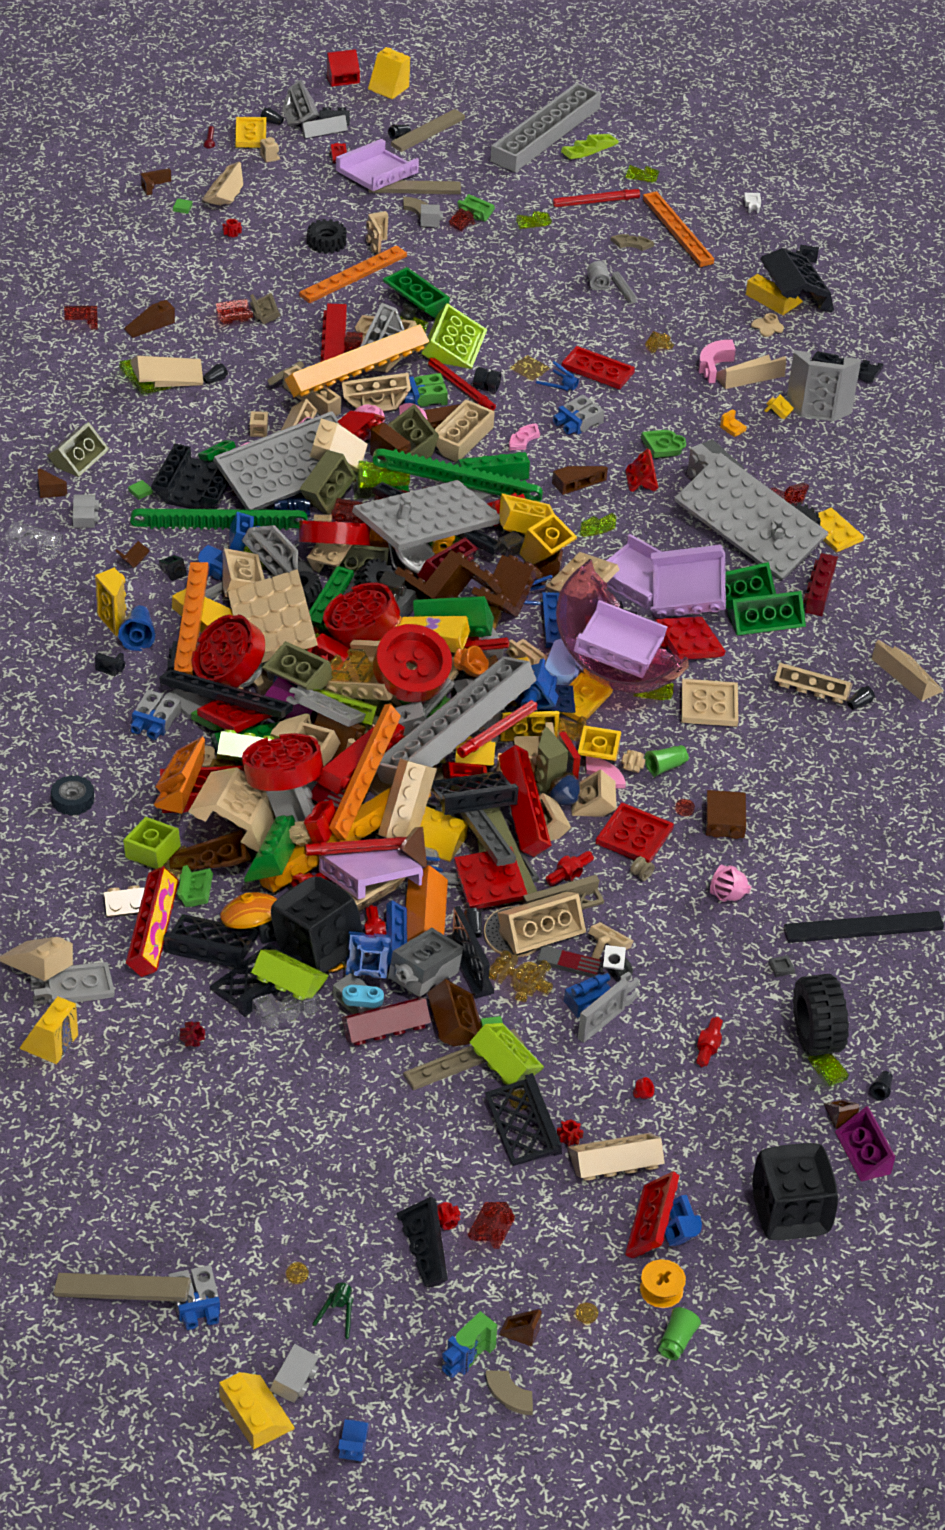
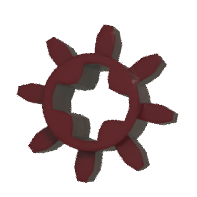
M185 1022V1027L180 1028V1040L185 1043L186 1047L200 1046L199 1041L205 1040V1029L200 1026V1022Z

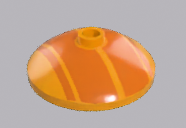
M259 892L239 895L224 906L220 913L221 921L225 926L235 929H246L263 925L272 920L271 906L277 898L270 894Z

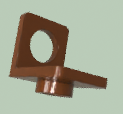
M137 541L126 555L118 549L115 552L135 568L150 550Z

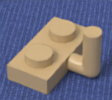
M600 922L590 927L589 934L598 941L592 958L600 959L605 944L625 947L626 950L631 948L633 944L632 939Z

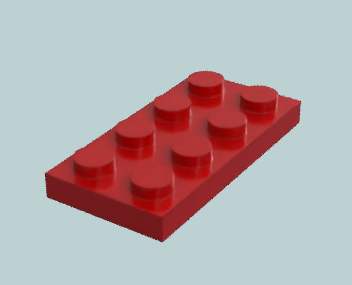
M576 346L561 364L568 371L619 390L635 373V367L579 346Z
M672 1171L643 1186L625 1255L633 1259L643 1255L654 1248L660 1247L664 1242V1234L669 1223L668 1219L673 1207V1199L680 1177L676 1172Z

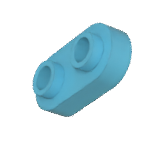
M348 985L342 991V1000L349 1006L377 1008L383 1004L384 993L378 987Z

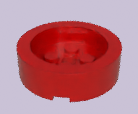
M299 520L298 542L370 545L371 528L365 523Z
M364 583L351 587L352 591L345 595L340 593L328 604L323 615L324 623L332 639L351 648L350 643L353 640L377 641L394 628L400 618V608L388 586L381 583Z
M230 614L224 615L207 626L199 636L197 649L192 653V667L200 678L238 687L254 674L263 659L265 652L264 634L257 626L240 614L235 616Z
M404 624L389 630L380 640L373 659V671L377 682L384 684L387 691L396 696V699L405 702H422L436 696L445 685L452 668V655L445 640L434 630L417 624ZM410 662L416 666V669L410 670L406 664Z
M279 734V738L268 740L266 737L248 746L242 754L246 782L251 787L263 791H284L304 786L318 778L324 767L318 740L305 734Z

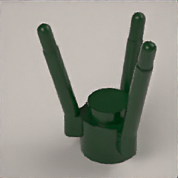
M341 1282L335 1285L333 1292L329 1294L327 1301L313 1322V1326L318 1324L330 1304L332 1308L336 1306L343 1307L346 1304V1339L350 1337L351 1310L354 1298L351 1297L352 1288L348 1284Z

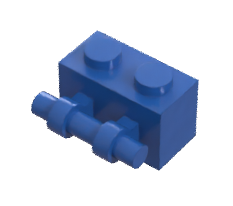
M236 512L230 526L229 549L247 552L248 547L243 543L242 539L248 529L254 525L253 516Z
M608 973L598 974L565 989L564 1002L577 1018L580 1017L583 1010L611 988L607 984L611 980Z

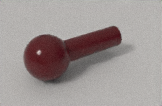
M213 126L208 127L207 139L203 143L205 148L215 147Z

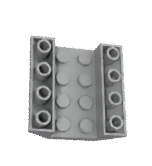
M794 350L786 400L794 408L793 411L800 417L836 421L852 414L861 359L844 357L843 365L810 361L811 352Z

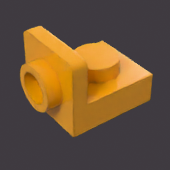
M732 409L722 415L720 428L736 437L745 432L747 426L735 419L736 411Z

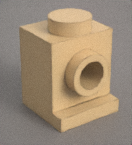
M268 137L260 140V155L265 162L280 160L277 154L279 146L275 143V139Z
M251 411L250 436L266 437L268 412Z

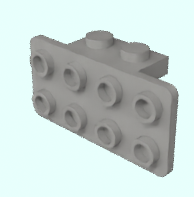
M306 785L284 791H266L276 818L281 815H293L295 821L298 822L304 821L312 813L314 808L311 800L312 793Z

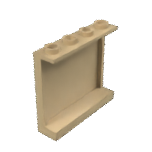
M353 640L350 646L354 654L335 679L326 684L324 690L355 699L389 701L393 694L387 691L384 684L377 682L373 671V659L380 641ZM410 662L406 664L407 668L410 670H412L415 666Z

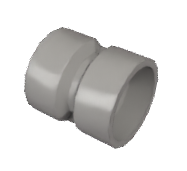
M601 261L591 263L587 268L591 288L594 290L607 289L610 285V276L606 264Z

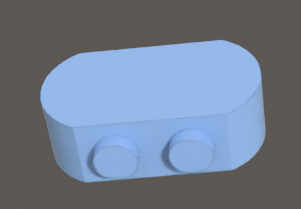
M567 638L558 639L552 645L545 667L550 675H556V685H570L580 673L579 666H583L584 656L574 652L575 640Z

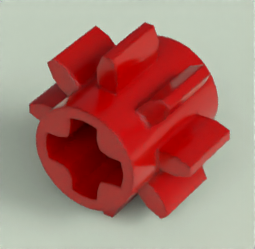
M228 219L226 224H222L224 235L228 237H238V233H242L241 222H238L236 219Z
M572 1119L565 1122L561 1121V1126L557 1128L560 1142L567 1144L568 1147L573 1144L578 1145L579 1139L583 1138L584 1132L580 1130L581 1124Z
M449 1202L439 1204L437 1209L440 1225L444 1230L455 1228L458 1225V1221H460L459 1216L461 1215L458 1206L453 1207Z

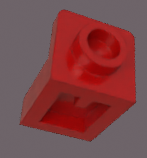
M346 143L330 145L329 153L332 157V163H336L337 156L347 153Z

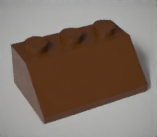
M444 979L428 992L429 1005L432 1008L434 1022L439 1032L438 1037L443 1043L453 1047L468 1045L482 1028L473 994Z

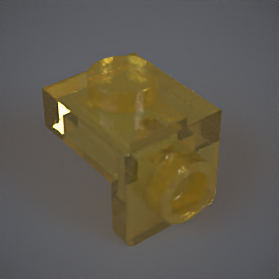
M653 331L647 339L645 346L651 353H655L659 347L671 350L674 344L670 340L671 337L669 335Z
M581 716L577 722L559 718L558 732L565 731L571 740L580 741L583 727L588 726L586 718Z

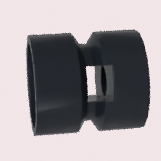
M477 367L474 374L473 387L480 390L486 388L487 391L496 393L501 382V372L495 370L488 372L486 368Z

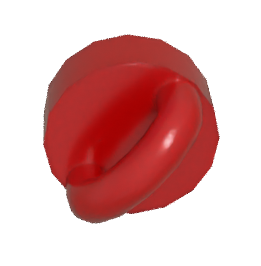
M648 1077L638 1079L633 1090V1096L635 1098L641 1097L642 1099L653 1097L655 1092L653 1082Z

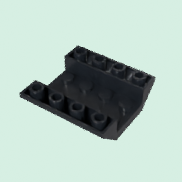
M781 248L760 258L764 268L768 270L769 276L773 278L775 285L781 290V294L784 297L796 299L801 290L809 291L812 299L817 302L819 309L833 312L831 292L806 256Z
M174 443L154 479L151 489L166 504L188 509H208L219 502L228 482L215 462L191 458V447Z

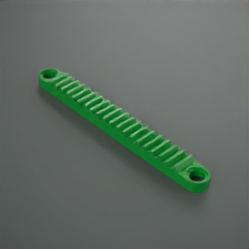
M377 449L373 454L372 461L374 465L381 468L444 483L458 480L469 489L499 496L516 493L517 496L524 494L525 499L537 502L542 500L543 490L540 486L527 483L526 480L520 481L519 478L513 480L511 476L509 478H506L505 475L501 477L498 473L493 475L492 472L486 473L485 470L480 472L479 469L473 470L472 467L467 469L464 465L459 467L458 464L452 465L451 462L446 464L445 461L439 462L438 459L433 461L431 457L425 459L424 456L418 457L417 454L412 456L410 452L408 454H405L404 451L399 453L397 449L394 451ZM384 456L386 459L379 460L377 457ZM536 492L538 495L532 496L529 493Z
M139 508L131 512L130 522L134 527H150V529L157 527V529L164 527V529L171 527V529H175V527L182 529L185 527L188 530L192 527L195 530L199 527L202 530L206 527L207 530H210L213 527L215 530L218 528L222 530L228 528L230 530L236 512H240L254 517L253 527L275 525L279 530L284 528L287 531L289 528H299V522L295 521L296 518L308 521V516L301 510ZM142 516L144 519L136 520L135 517Z

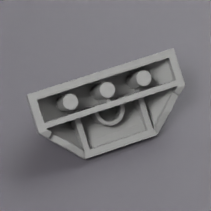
M299 80L290 86L282 108L288 125H302L301 123L314 121L319 117L314 100L303 82Z
M381 303L360 347L405 330L396 308Z
M275 525L251 527L248 529L242 539L243 543L254 554L259 555L260 561L274 576L287 572L290 573V571L298 569V550Z

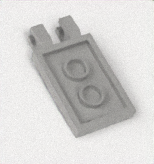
M300 686L290 688L289 692L295 693L294 698L289 696L286 701L293 705L299 703L348 727L364 721L366 715L318 691L306 690Z
M108 962L72 965L46 981L30 975V987L34 993V1005L46 1004L47 1002L53 1003L57 996L71 1002H83L111 998L115 995Z
M625 973L617 984L581 1012L578 1039L585 1043L625 1010V1006H629L637 998V992L633 991L639 985L637 977L632 982H628L631 979V973Z

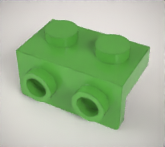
M470 194L467 195L464 201L458 200L457 202L459 211L462 214H468L474 219L484 222L495 210L493 204Z
M188 865L183 866L177 896L185 907L208 903L213 878L211 869L191 872Z

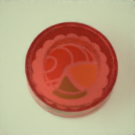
M681 799L676 802L675 811L677 814L690 816L694 813L695 805L691 800Z

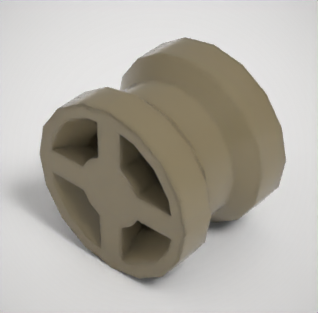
M640 856L633 862L630 872L633 875H638L642 881H645L652 875L655 865L651 862L647 863L645 858Z

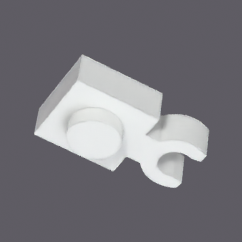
M745 193L744 201L745 207H748V212L751 213V210L754 209L759 213L761 207L760 193Z

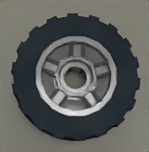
M78 775L64 776L52 785L51 802L53 808L64 815H80L87 812L88 809L90 810L94 804V786L85 777Z

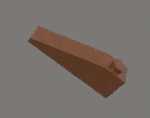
M239 830L176 851L169 858L170 869L182 870L183 866L188 865L189 869L230 867L253 859L252 849L241 843L245 832L244 830Z

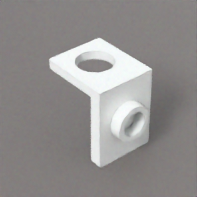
M606 945L603 968L623 970L626 948ZM620 958V962H619V963H617V964H612V963H610V962H613V961H614V962H617L618 959Z

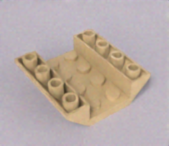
M237 767L211 772L188 811L195 818L206 822L213 810L219 816L234 822L238 827L246 829L247 831L241 843L257 852L276 818L266 791L251 787L246 782L244 771Z

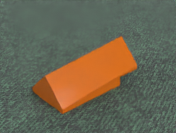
M203 736L176 750L155 786L160 791L153 804L156 808L180 814L183 813L205 760V739Z
M430 865L422 868V885H418L408 878L406 898L407 942L430 928L444 935L448 879Z

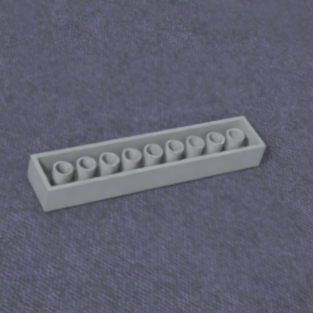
M575 83L491 146L490 161L513 172L518 171L600 108L601 92L580 83Z
M503 656L384 753L376 771L380 781L393 784L400 758L429 767L437 765L442 758L450 754L459 744L465 742L466 738L472 733L477 732L483 724L490 721L507 704L515 700L524 690L530 688L536 681L530 662Z

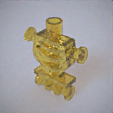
M503 950L501 957H497L495 963L491 965L489 979L495 981L497 974H499L498 983L502 984L508 975L513 976L512 987L518 992L515 995L518 1001L525 1003L528 999L527 995L533 996L536 990L549 995L553 988V984L545 980L546 971L551 969L550 964L546 960H542L539 966L533 962H525L515 969L514 967L518 963V955L512 956L509 951Z

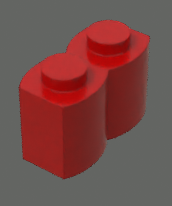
M332 800L321 801L316 804L312 813L304 820L312 843H326L333 834L329 829L336 813Z

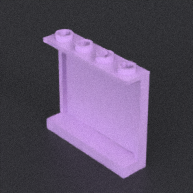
M380 139L337 156L336 171L375 191L418 173L419 159L416 158L407 162L385 150L386 141Z
M629 534L627 544L606 560L617 564L620 570L604 586L648 609L653 605V563L651 561V553L662 551Z
M722 545L651 553V561L653 563V607H651V611L654 617L666 618L668 616H683L685 614H701L702 612L726 610L725 552Z
M599 600L596 611L582 634L579 633L574 652L643 678L664 641L667 626Z
M398 850L319 855V872L357 899L365 898V886L407 877L416 884L422 885V866Z

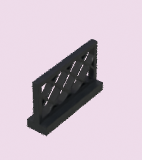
M501 771L435 780L433 781L431 792L442 805V813L450 815L516 805L519 787L516 784H510Z
M456 906L454 907L452 934L447 935V937L463 946L459 968L475 999L494 994V988L489 980L490 963L461 907Z
M182 914L172 931L166 932L164 935V952L242 969L244 958L258 937V930L230 928L222 922ZM184 922H189V923H192L193 925H189V926H186V927H185L183 924H184ZM211 927L212 929L204 931L202 928ZM194 930H198V931H199L198 933L191 934V935H190V933H189L190 931H194ZM230 931L231 933L223 935L221 932ZM213 934H217V935H218L217 937L210 938V939H209V937H208L209 935H213ZM249 935L250 937L242 939L240 936ZM232 938L237 939V941H233L230 943L227 940Z
M270 943L246 959L242 969L234 968L210 986L212 992L237 1007L239 1013L244 1017L280 992V990L274 987L275 984L270 981L264 983L258 980L257 977L248 978V974H253L251 973L253 968H249V965L256 962L261 950H278L288 955ZM298 955L292 957L300 962H303V959ZM245 974V978L234 979V976ZM257 983L255 986L248 988V984ZM245 984V988L233 989V985ZM222 985H230V989L221 990L219 987ZM242 994L237 999L233 997V995Z
M533 1073L525 1075L524 1080L485 1092L512 1166L550 1154L554 1156L562 1154L561 1142ZM524 1088L525 1093L522 1099L512 1095L514 1090ZM501 1095L506 1098L502 1105L493 1102L492 1097ZM509 1099L519 1103L515 1111L505 1107ZM523 1105L532 1108L529 1116L519 1113ZM503 1111L512 1115L509 1123L500 1120L499 1117ZM516 1117L526 1120L522 1129L512 1125ZM530 1122L539 1126L536 1134L526 1131ZM509 1129L519 1133L515 1141L506 1137ZM523 1135L533 1138L529 1146L519 1143ZM538 1140L545 1143L547 1148L538 1151L533 1149V1146ZM516 1147L526 1150L524 1156L516 1159L513 1152Z

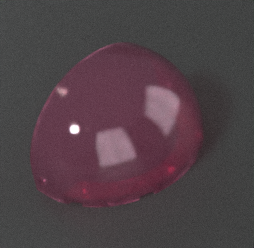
M589 559L567 579L558 597L556 609L557 625L568 654L587 676L599 684L616 691L646 693L667 686L689 668L687 657L680 659L676 654L672 655L659 648L644 677L640 678L574 652L579 633L582 634L596 611L599 600L621 608L615 596L606 589L608 588L607 583L595 572L592 560Z

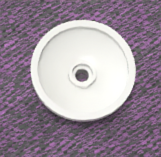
M427 543L402 550L395 549L402 564L416 574L419 573L425 561L435 555L432 552L431 546Z

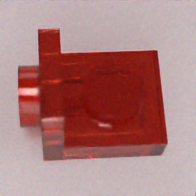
M460 208L449 220V223L462 232L469 223L475 224L474 215L470 211Z

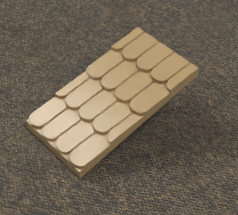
M298 569L228 591L233 616L238 614L244 616L264 634L265 652L261 663L268 661L285 641L304 650L318 645Z

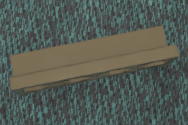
M597 875L524 895L522 905L563 892L578 893L582 910L604 904V899L598 890L600 880ZM593 893L597 898L594 901L585 899L586 895Z

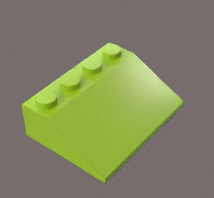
M446 303L434 321L428 335L429 343L424 346L425 349L422 350L421 354L428 359L431 357L436 358L442 364L472 369L487 329Z

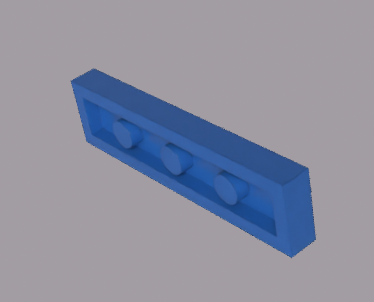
M542 592L546 648H552L554 641L564 638L561 594Z
M393 900L386 904L387 935L391 937L390 952L387 956L388 969H390L393 951L407 943V908Z

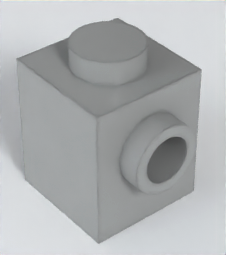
M421 204L420 225L424 227H439V222L443 221V211H440V205Z

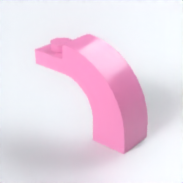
M733 340L715 341L708 344L701 351L698 371L699 373H704V378H707L709 383H715L717 370L715 364L734 361L736 349Z

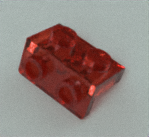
M246 298L217 302L215 304L217 319L223 322V324L233 323V320L244 322L248 321V318H253V312L249 309Z
M336 498L334 510L331 511L332 519L336 522L365 523L352 512L353 506L363 504V502Z
M485 1202L468 1233L469 1238L473 1241H490L494 1249H499L515 1220V1215L508 1203Z

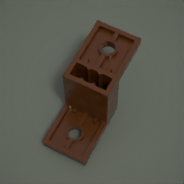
M452 550L427 582L420 577L418 579L414 577V574L408 569L403 570L398 567L394 572L407 587L425 599L457 598L471 579L491 590L494 594L503 591L498 585L499 582L493 578L494 575L486 569L484 571L481 570L476 562L473 560L469 562L466 560L467 557L461 552L455 553Z
M502 555L493 573V578L499 582L498 585L503 591L494 594L491 590L481 586L480 589L473 587L471 594L475 597L485 596L489 606H494L507 614L518 617L534 581L543 578L544 573L527 561H524L523 564L515 556L508 555L506 557ZM547 580L538 584L545 585Z

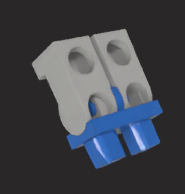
M581 395L564 406L558 407V413L553 416V424L556 426L564 424L563 430L568 435L573 432L578 435L595 424L600 425L604 423V410L585 395Z
M147 690L136 710L132 713L131 732L140 734L143 729L147 730V736L153 740H156L159 735L164 736L173 720L181 713V700L167 695L163 698V694ZM151 697H155L157 700L151 701ZM168 702L173 703L174 706H173V707H169V706H168Z
M208 1265L191 1269V1284L187 1302L174 1301L179 1321L183 1322L186 1330L198 1327L197 1318L202 1317L206 1318L207 1325L218 1324L220 1300L212 1267ZM188 1270L170 1273L168 1277L190 1278ZM201 1273L208 1274V1276L197 1278V1276Z

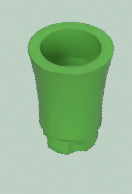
M682 745L647 751L644 759H646L645 766L656 777L665 771L686 763L689 756L686 748Z
M681 1307L673 1308L666 1331L660 1341L661 1344L658 1351L661 1355L670 1360H678L691 1337L700 1327V1318L688 1309Z

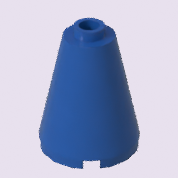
M141 605L135 606L119 628V640H121L125 648L131 651H143L141 648H150L155 641L156 633L149 610Z

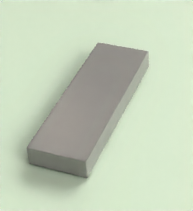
M345 115L301 123L304 138L348 130Z

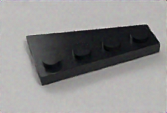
M817 351L811 361L843 365L844 358L841 359L838 355ZM863 360L860 364L858 378L864 382L873 383L883 369L884 364L872 365L870 361Z
M429 1197L396 1214L403 1223L404 1227L402 1229L410 1241V1250L416 1256V1265L423 1283L426 1287L430 1288L447 1281L448 1277L437 1202L435 1198Z

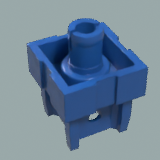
M543 658L540 659L538 664L531 665L536 681L529 689L524 690L515 699L518 708L530 700L537 703V710L556 706L559 697L555 691L557 677L556 675H550L545 667V659Z
M349 931L347 942L348 955L345 960L344 969L345 975L351 973L355 976L370 975L375 978H387V956L390 952L391 943L390 935H367L361 932Z

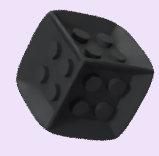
M314 876L304 880L279 897L271 906L272 924L280 949L292 957L300 956L303 959V963L323 973L346 959L348 955L347 942L349 931L363 933L360 914L355 900L345 890L321 877Z
M798 1143L774 1146L761 1150L756 1158L752 1186L756 1210L765 1236L770 1240H789L815 1237L828 1233L832 1229L836 1217L838 1191L834 1172L825 1148L817 1143Z

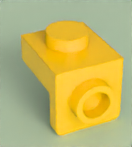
M780 394L776 398L772 397L766 403L768 406L764 411L768 412L772 409L780 418L785 419L794 408Z

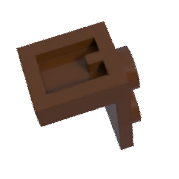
M170 168L140 173L141 187L146 195L153 194L152 189H154V185L171 182Z

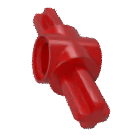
M586 851L578 857H569L567 855L561 858L557 864V870L546 876L547 884L554 886L563 879L565 881H574L575 877H580L583 867L594 860L592 852Z
M369 905L365 910L367 921L364 923L365 934L387 935L385 921L379 918L377 907Z
M718 1016L713 1017L708 1028L700 1033L697 1044L699 1054L696 1059V1063L700 1067L708 1066L711 1056L718 1053V1047L721 1045L722 1035L720 1030L723 1020Z

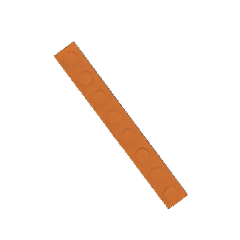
M657 191L643 194L644 202L699 267L714 264V257Z
M396 245L300 291L299 296L308 303H312L407 257V252Z
M190 562L174 670L190 675L194 673L192 653L196 651L198 646L197 640L200 633L209 572L208 562Z
M391 704L384 705L329 826V829L339 840H346L400 720L401 715Z

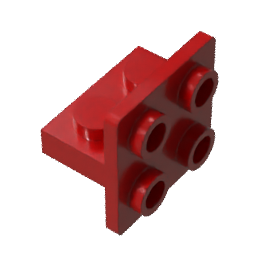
M647 448L625 469L629 491L634 492L640 485L651 491H656L659 488L651 450Z

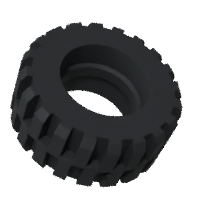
M829 973L799 978L795 982V988L793 989V1013L797 1035L803 1050L811 1056L841 1052L848 1043L849 1022L846 999H844V992L840 982L834 975Z

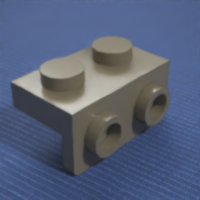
M272 293L258 300L254 294L250 295L252 299L250 304L257 320H261L263 324H266L281 316Z

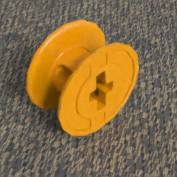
M663 1259L654 1260L644 1267L641 1275L642 1282L640 1283L642 1298L648 1304L658 1308H668L679 1303L683 1297V1288L686 1281L683 1269L678 1264Z

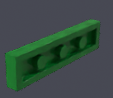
M339 566L336 567L309 611L314 626L321 628L324 626L323 615L326 607L340 593L343 595L354 577L353 570Z

